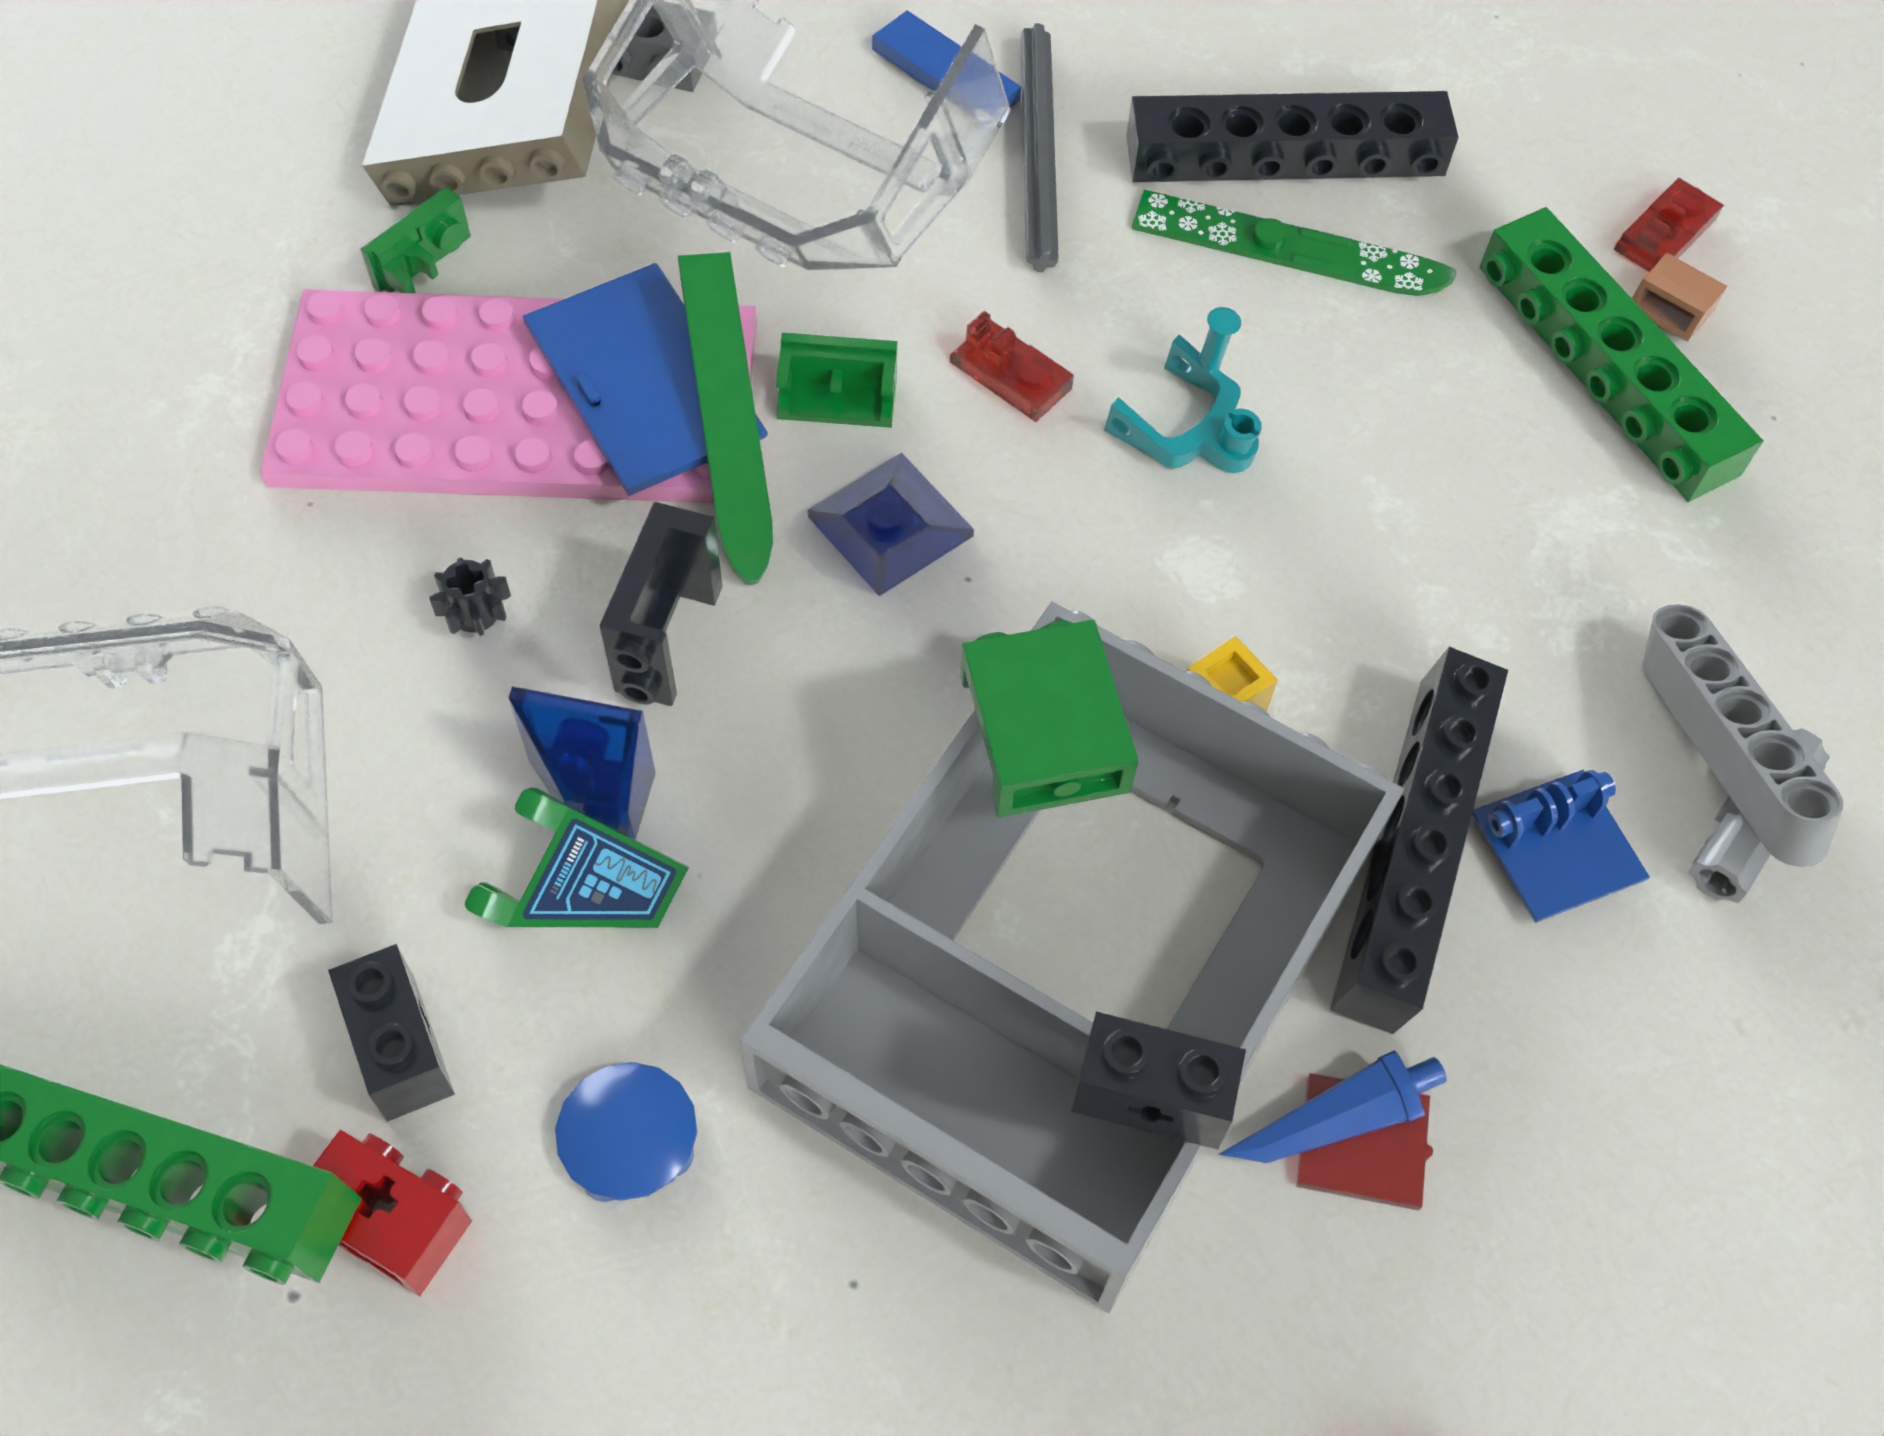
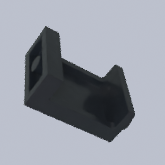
M654 501L599 627L614 692L621 693V695L632 702L643 705L656 702L672 706L675 701L677 690L667 634L665 633L680 597L715 606L723 587L713 516Z

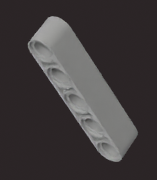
M1675 604L1659 608L1653 615L1642 664L1645 675L1767 851L1775 859L1787 865L1808 867L1822 862L1828 854L1843 810L1844 801L1840 792L1711 620L1702 611L1687 605Z

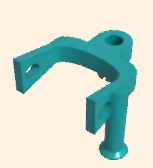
M1218 307L1211 310L1207 316L1209 330L1201 353L1179 334L1172 342L1164 369L1213 395L1215 399L1214 405L1205 417L1193 428L1179 436L1172 438L1163 437L1118 397L1111 404L1104 431L1148 454L1165 467L1171 469L1183 467L1200 455L1225 472L1239 473L1251 466L1259 448L1257 436H1259L1262 430V423L1259 417L1248 409H1236L1241 396V388L1234 380L1219 370L1232 334L1238 332L1241 327V319L1234 310L1227 307Z

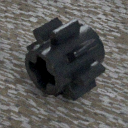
M460 557L457 558V562L446 568L444 573L436 572L434 574L439 592L431 595L429 599L435 616H445L450 633L455 634L462 629L463 631L477 633L479 636H482L484 631L490 628L496 620H506L507 615L502 601L511 597L506 577H495L491 560L486 559L479 563L473 560H464Z

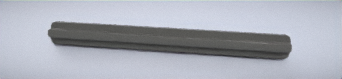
M1035 23L1033 28H1024L1021 32L1026 261L1033 265L1034 271L1043 272L1045 268L1056 266L1059 253L1051 34L1045 31L1043 24Z

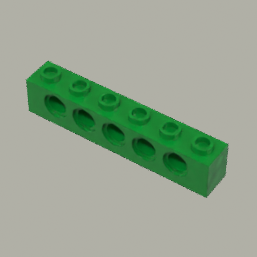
M1547 207L1493 230L1479 266L1487 280L1498 288L1515 307L1523 321L1531 325L1552 349L1556 358L1572 371L1587 388L1590 396L1604 407L1621 426L1628 439L1637 444L1659 469L1663 478L1672 484L1687 502L1742 476L1764 440Z
M0 1064V1184L34 1199H40L45 1188L60 1193L56 1200L57 1203L71 1211L95 1220H99L104 1209L121 1214L117 1221L120 1226L151 1240L160 1241L165 1230L183 1236L179 1242L181 1247L214 1262L222 1263L227 1252L245 1257L246 1259L242 1265L244 1269L277 1284L285 1285L291 1274L320 1283L362 1199L332 1172ZM202 1186L198 1194L190 1200L193 1193ZM266 1205L261 1216L251 1223L254 1214L262 1206Z

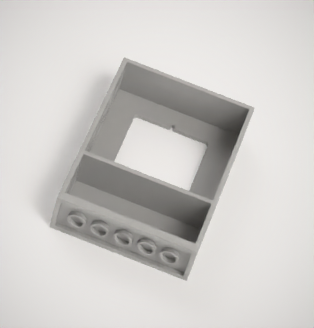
M1051 601L1031 631L1041 629L1043 626L1055 621L1066 620L1076 623L1093 619L1083 612L1077 610L1070 611ZM1096 623L1139 760L1131 792L1165 810L1170 800L1177 804L1173 812L1174 816L1258 861L1262 867L1255 882L1167 1027L1168 1030L1246 1049L1240 1079L1241 1083L1375 848L1404 788L1391 782L1379 769L1355 763L1331 750L1317 736L1293 730L1271 718L1260 706L1247 701L1241 702L1214 688L1200 674L1193 671H1182L1156 657L1145 645L1133 640L1126 641L1103 629ZM974 710L740 1039L748 1089L1105 1312L1110 1313L1204 1146L1071 1112L1093 1022L954 941L1041 811L997 818L991 796L993 773L976 710Z

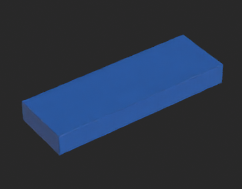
M908 10L872 35L873 51L985 127L1021 99L1022 86Z

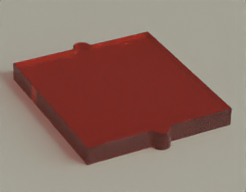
M1310 1073L1307 1077L1305 1103L1344 1079ZM1418 1094L1425 1111V1116L1412 1122L1399 1123L1300 1153L1296 1187L1419 1211L1423 1205L1425 1163L1433 1155V1148L1427 1144L1430 1096Z

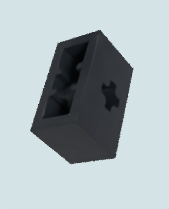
M397 944L328 970L368 1095L387 1122L455 1095L414 975Z
M1096 1011L1071 1112L1218 1150L1233 1121L1246 1049Z

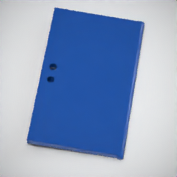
M652 263L522 316L526 328L628 497L707 463L685 307L657 263ZM756 415L759 438L762 440L767 437L768 432Z

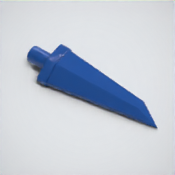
M1395 1050L1378 1057L1375 1062L1218 1155L1270 1163L1399 1123L1412 1122L1425 1116V1111L1418 1094L1446 1083L1445 1070L1436 1057H1431L1406 1068Z

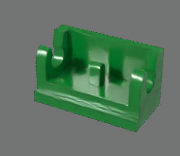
M782 332L776 378V388H779L777 419L892 428L897 383L898 341Z

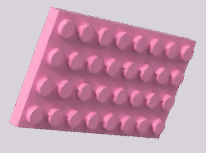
M303 289L260 472L266 487L714 503L708 462L628 497L523 321L522 316L563 299ZM739 306L750 381L752 383L757 326L756 306Z

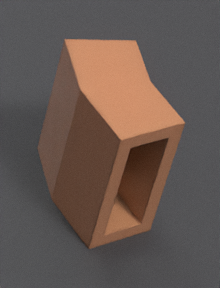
M1666 252L1656 266L1642 279L1632 299L1655 324L1688 342L1715 310L1727 285Z

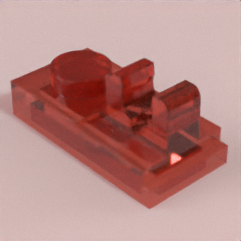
M1678 177L1622 234L1614 250L1650 272L1666 252L1679 258L1717 220L1724 204Z
M982 311L967 325L966 341L950 354V363L1034 422L1042 418L1072 390L1074 374L1032 345H1027L1016 337L1015 332L1011 328L1007 327L1004 329L992 321L990 314L986 311Z

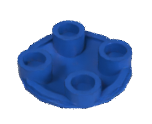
M636 1062L605 1066L582 1079L563 1102L555 1127L557 1155L570 1178L583 1187L590 1197L601 1202L647 1197L673 1182L677 1176L685 1173L691 1166L694 1157L693 1147L698 1133L694 1104L682 1084L659 1067Z

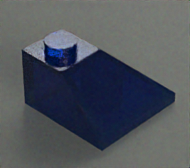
M902 452L807 510L808 518L878 596L886 593L974 537L972 526Z
M512 686L508 699L528 760L550 795L636 840L656 774L643 711Z

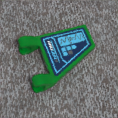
M529 787L521 792L515 804V811L517 814L556 832L521 900H517L487 882H480L478 885H475L465 900V908L469 912L505 927L658 928L689 866L568 806L538 788Z

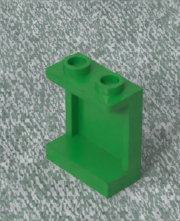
M1095 619L1076 623L1066 620L1055 621L1043 626L1041 629L1009 635L1002 632L988 633L977 638L975 641L962 643L960 677L963 687L970 688L992 769L991 796L997 818L1131 793L1139 760Z

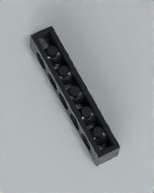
M1447 91L1132 96L1126 133L1132 182L1446 176L1459 138Z
M1449 646L1421 680L1393 783L1404 788V791L1374 848L1331 1003V1010L1390 1034H1394L1423 1010L1508 669Z

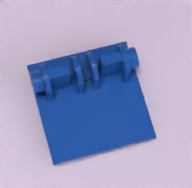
M1583 769L1473 809L1472 816L1535 923L1637 885L1650 878L1606 807L1609 797L1614 796L1616 793L1614 780L1607 772L1597 773L1594 770L1584 771Z

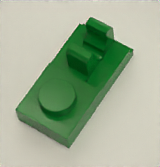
M444 187L360 248L373 288L378 292L384 290L394 292L397 290L400 293H416L412 277L419 272L425 273L432 280L438 276L436 262L448 253L457 250L463 242L471 237L461 197L448 187Z

